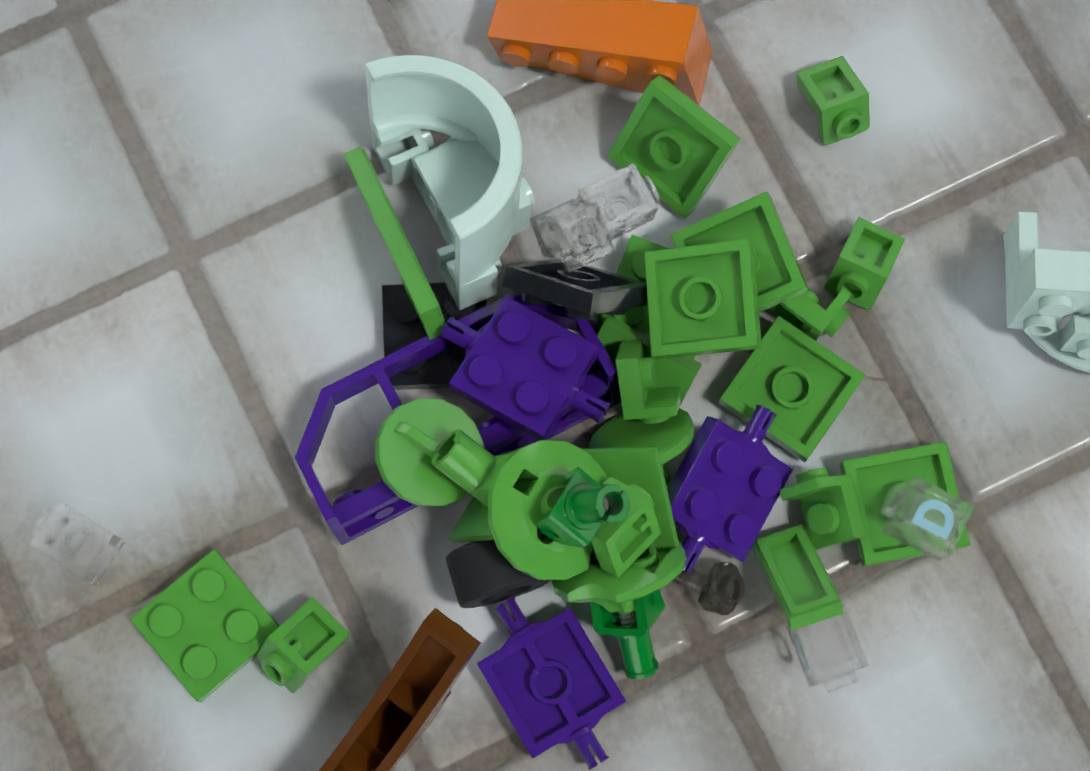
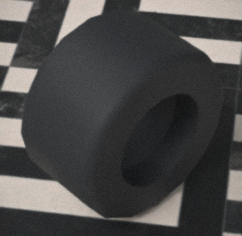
M494 540L473 541L453 550L446 556L448 570L461 608H475L505 601L531 592L550 582V580H537L515 569L497 549Z

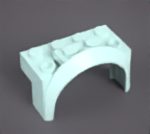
M1018 212L1003 235L1006 274L1007 328L1024 329V332L1049 355L1073 368L1090 373V316L1084 314L1090 313V252L1039 248L1038 214L1034 212ZM1072 315L1071 320L1063 329L1057 328L1065 316Z

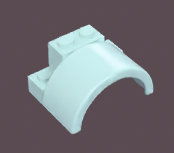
M402 55L365 63L372 147L393 185L412 178L444 237L447 246L436 250L437 269L458 309L462 310L496 295L498 273L502 272L500 256L507 248L513 235L530 228L531 207L535 206L531 187L525 178H521L523 146L521 133L511 108L501 94L484 78L462 65L448 60L422 55ZM430 130L447 134L450 138L434 148V140Z

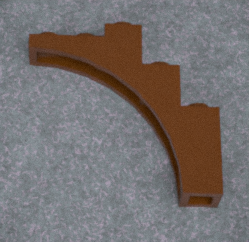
M434 608L424 619L385 681L319 771H393L399 761L433 722L451 694V688L481 642L437 608Z

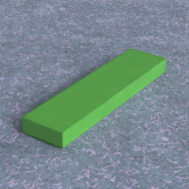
M359 146L344 153L358 190L429 340L440 336L446 322L439 303L365 150Z

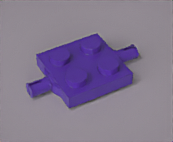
M508 297L504 298L491 320L481 327L478 332L455 320L453 317L447 320V325L444 324L441 337L466 350L463 363L449 382L451 392L537 440H546L556 422L570 412L572 408L596 421L598 424L604 419L603 415L606 416L610 403L583 390L585 376L599 355V346Z
M756 405V409L744 431L734 430L721 420L707 416L667 488L674 522L686 536L681 545L685 550L687 558L682 571L687 574H691V570L704 547L719 549L728 556L744 562L780 495L779 490L784 488L793 471L791 467L773 456L762 442L771 423L777 416L775 412H771L772 410L762 405Z
M515 597L506 600L507 606L516 619L515 621L512 620L503 603L494 608V610L497 611L511 636L498 651L477 663L478 667L532 759L557 744L573 741L586 762L588 769L596 767L598 764L588 749V745L591 746L600 763L607 760L609 756L605 753L592 729L605 714L627 701L570 607L548 621L529 624L515 601Z

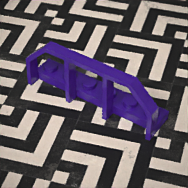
M513 293L505 296L564 328L578 331L582 338L599 346V355L595 362L600 370L590 369L585 376L583 390L605 402H609L610 407L621 402L617 369L588 320L567 316L564 306L556 304L550 306L530 304L523 301L521 295ZM505 297L457 321L478 332L481 327L491 320ZM441 335L431 340L426 336L322 388L295 455V460L326 523L341 545L418 506L399 498L384 483L382 478L381 482L363 491L352 490L342 494L333 502V506L331 505L312 466L335 406L379 384L392 411L397 406L402 405L389 378L456 345L442 338ZM572 408L570 412L556 422L546 440L589 419V417ZM498 417L485 421L477 428L483 440L484 449L493 456H498L503 452L514 451L538 441L536 438Z

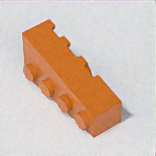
M497 0L487 38L498 57L509 65L516 67L532 66L644 93L648 84L661 75L698 105H700L713 53L698 6L654 0Z

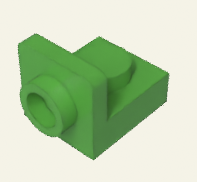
M843 56L796 73L797 87L818 118L819 138L824 145H830L840 140L851 138L869 129V92Z
M858 217L824 286L825 290L838 295L845 288L852 293L848 299L849 302L866 310L871 309L889 277L905 238Z
M843 288L825 310L818 305L820 302L819 298L809 289L806 293L766 310L776 317H782L817 341L823 332L832 338L851 314L844 308V305L852 293Z
M643 340L621 341L616 357V366L624 420L638 419L641 423L656 424L668 420L671 416H676L681 401L680 387L656 388L654 358L645 357Z
M827 468L814 469L797 474L798 484L779 490L782 501L799 499L807 533L815 550H823L867 537L851 474L829 476Z
M609 476L602 483V486L616 484L620 486L617 492L625 490L630 500V509L622 521L618 523H602L591 542L601 569L619 578L661 534V530L654 511L655 504L651 496L636 484L628 486Z
M312 597L267 637L257 654V658L261 662L264 673L273 683L285 686L291 693H295L302 687L307 678L346 642L351 634Z

